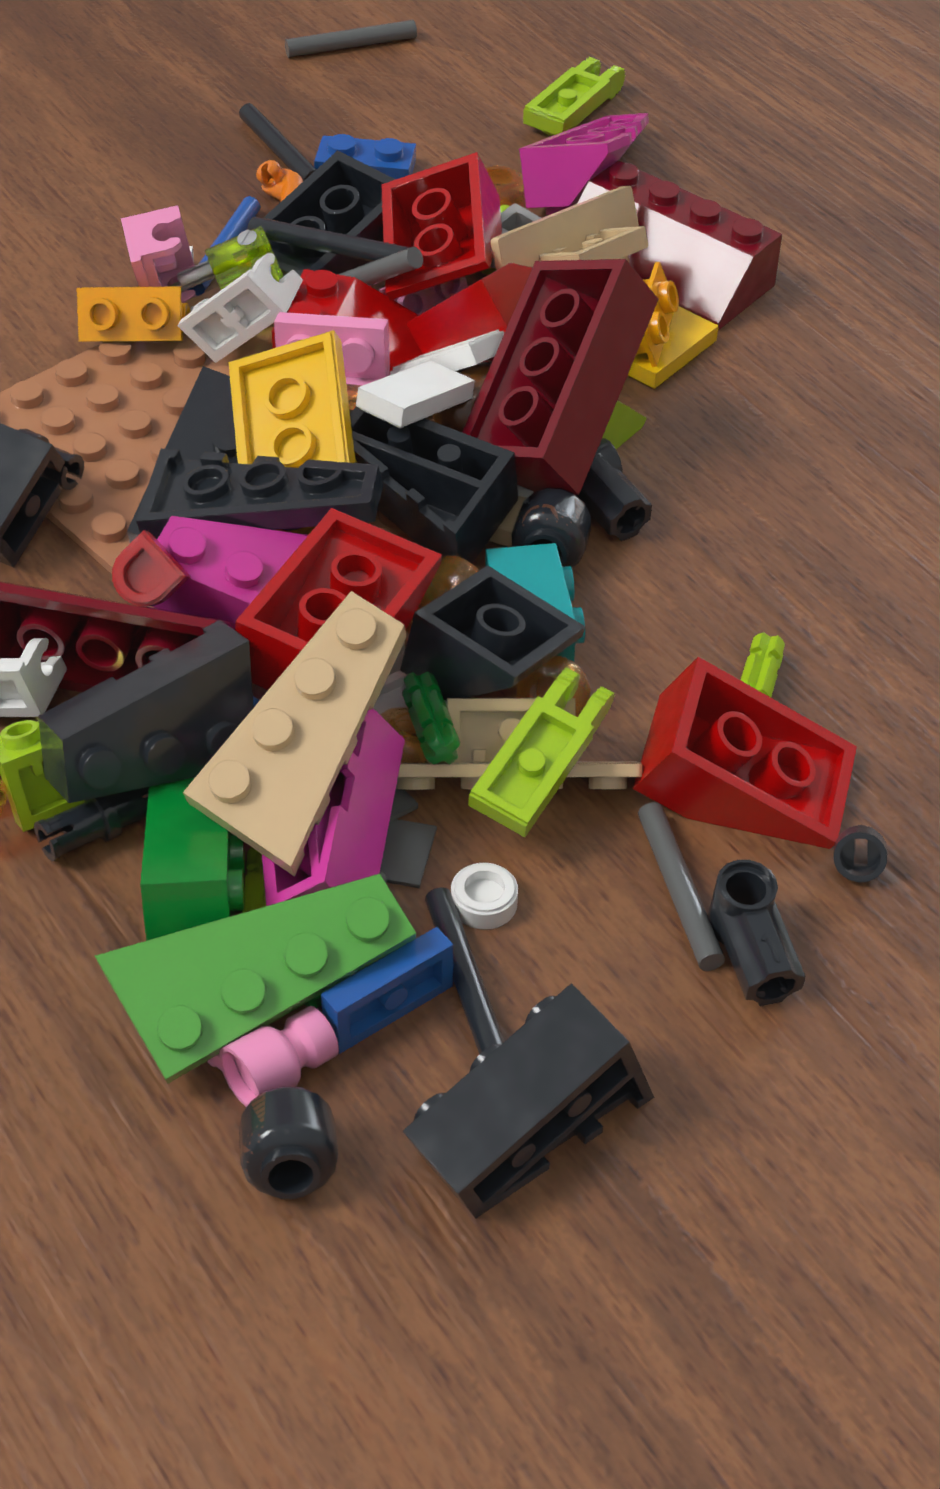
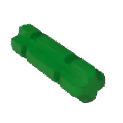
M411 672L404 678L406 687L402 691V696L408 707L418 740L421 743L420 746L427 762L433 765L441 761L450 765L458 758L456 749L460 746L461 742L453 727L454 724L444 698L440 693L441 690L438 682L430 672H425L419 676Z

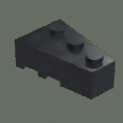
M356 406L350 413L355 461L361 464L379 465L383 488L378 511L420 546L442 554L441 564L459 579H462L518 501L515 452L425 418L398 428Z
M218 620L203 628L204 634L173 651L165 648L148 657L150 663L118 680L111 677L39 715L45 778L68 803H74L196 777L254 708L249 640L223 621Z
M571 983L557 996L546 997L536 1004L529 1012L525 1024L505 1042L492 1045L481 1052L472 1063L470 1072L449 1091L438 1093L425 1101L417 1110L414 1121L403 1132L426 1163L476 1219L547 1171L550 1163L544 1157L546 1154L575 1135L584 1144L603 1133V1126L598 1119L626 1100H629L638 1109L655 1097L630 1042Z

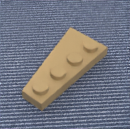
M351 591L184 790L183 794L187 802L295 876L304 858L303 848L315 824L319 825L330 802L329 793L343 764L347 765L358 742L356 735L368 710L374 708L407 637L404 624Z

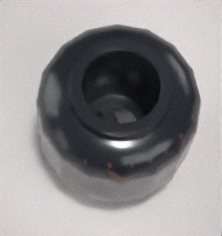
M545 488L536 491L526 498L521 505L511 533L512 547L556 543L562 567L571 566L573 568L581 561L586 550L591 532V515L585 503L573 493L555 488Z
M280 1087L260 1094L251 1100L243 1111L239 1127L240 1164L247 1181L262 1193L276 1198L297 1199L311 1194L328 1182L336 1169L338 1145L335 1120L331 1108L321 1096L301 1087Z

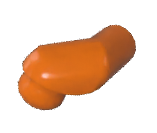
M274 160L265 161L256 172L257 180L262 183V190L280 202L303 182L302 177L298 173L290 169H281L280 164Z

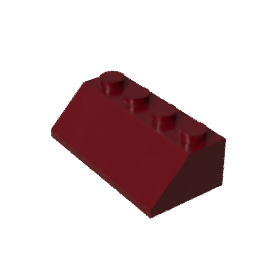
M618 160L588 181L578 203H581L618 187L631 186L639 226H645L648 247L629 255L630 265L642 279H650L654 264L660 262L667 281H673L676 286L679 306L718 325V331L775 286L782 240L781 233L763 226L755 219L743 217L723 208L715 201L703 199L683 190L673 182L663 181L641 171L633 164Z
M626 259L535 261L462 431L464 434L515 452L517 485L530 491L536 492L545 488H555L579 495L659 300Z
M0 581V658H20L30 640L34 638H47L49 643L47 650L42 654L41 662H46L49 657L61 656L67 670L58 688L84 692L111 677L118 680L150 663L148 657L165 648L170 651L177 649L203 635V628L220 620ZM221 620L235 630V622Z

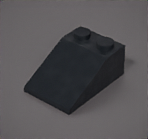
M337 150L264 218L384 242L381 184L396 179ZM262 239L267 253H272L275 256L274 263L270 265L271 269H275L276 272L283 276L291 270H294L301 276L304 269L314 271L327 270L334 274H340L371 262Z

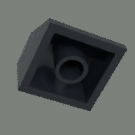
M487 565L414 613L400 671L406 675L414 672L418 676L425 672H430L435 676L441 690L440 693L446 701L447 698H468L507 689L519 683L581 638L585 626Z

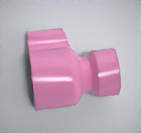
M308 1006L287 1018L284 1029L281 1031L271 1026H261L222 1047L219 1054L207 1062L211 1066H217L223 1071L229 1087L238 1100L247 1107L251 1100L265 1091L280 1087H296L301 1078V1068L304 1066L312 1069L319 1067L338 1055L339 1046L334 1030L326 1017L315 1007Z

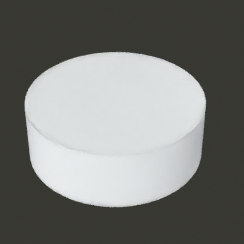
M476 863L460 870L452 881L451 896L461 922L471 928L481 930L498 928L509 922L516 913L518 903V884L515 877L504 867L492 863Z

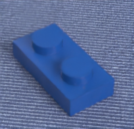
M346 134L322 136L314 160V167L318 169L338 150L394 179H399L413 173L416 162V144L400 142L393 138L369 140L354 138Z
M438 927L433 928L321 993L322 1014L334 1030L338 1041L339 1054L453 987L454 944Z

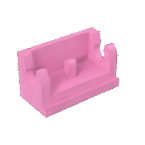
M178 205L121 218L131 265L139 287H169L178 282L177 274L195 266ZM185 290L181 293L182 303L197 297L194 290Z

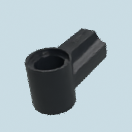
M602 438L579 495L576 496L585 503L589 513L609 535H616L620 541H624L638 535L643 525L651 520L652 504L623 474L621 460L613 444L606 438Z
M735 860L727 863L719 871L708 918L718 941L725 945L745 999L756 1001L759 1006L780 1003L790 994L802 989L806 976L775 903L778 891L777 879L770 869L759 862Z

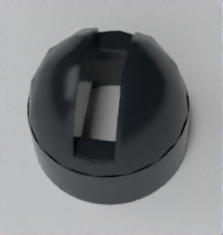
M865 825L851 826L843 831L835 842L833 856L835 867L842 876L851 881H871L877 878L886 867L887 844L883 836L873 827ZM855 839L868 840L867 864H854Z

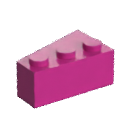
M171 516L157 540L191 577L165 602L152 607L235 622L308 535Z
M368 710L356 735L358 742L347 765H342L329 793L330 802L319 825H314L303 848L305 855L296 875L293 876L262 854L266 906L380 873L405 739L376 710Z

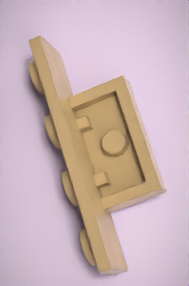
M631 186L618 187L491 239L496 270L508 263L533 268L535 261L626 259L630 262L629 255L648 247L645 226H639Z
M447 698V709L453 721V727L461 742L460 746L456 749L458 758L450 765L446 762H439L435 765L429 762H401L396 789H435V777H461V789H472L536 698ZM572 698L567 702L563 710L574 716L575 698ZM577 761L567 777H589L590 789H626L627 777H642V763L637 761Z

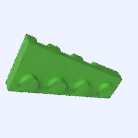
M377 874L95 955V958L166 1083L169 1084L217 1056L222 1047L261 1026L270 1025L321 995V993L415 940L416 931L382 876Z

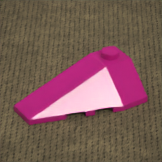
M648 113L604 116L519 148L526 208L545 207L546 215H551L578 203L588 181L623 157L649 123Z

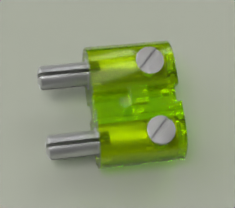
M259 226L252 230H245L234 238L204 250L208 260L179 272L177 279L183 290H187L212 278H216L219 288L222 290L248 270H252L256 261L267 253H274L262 226ZM275 258L274 263L270 265V272L273 278L279 282L283 274Z

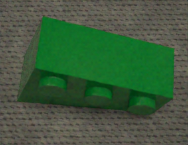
M194 778L149 787L140 882L146 941L234 916L235 911H245L243 873H245L244 841L187 802L183 792Z

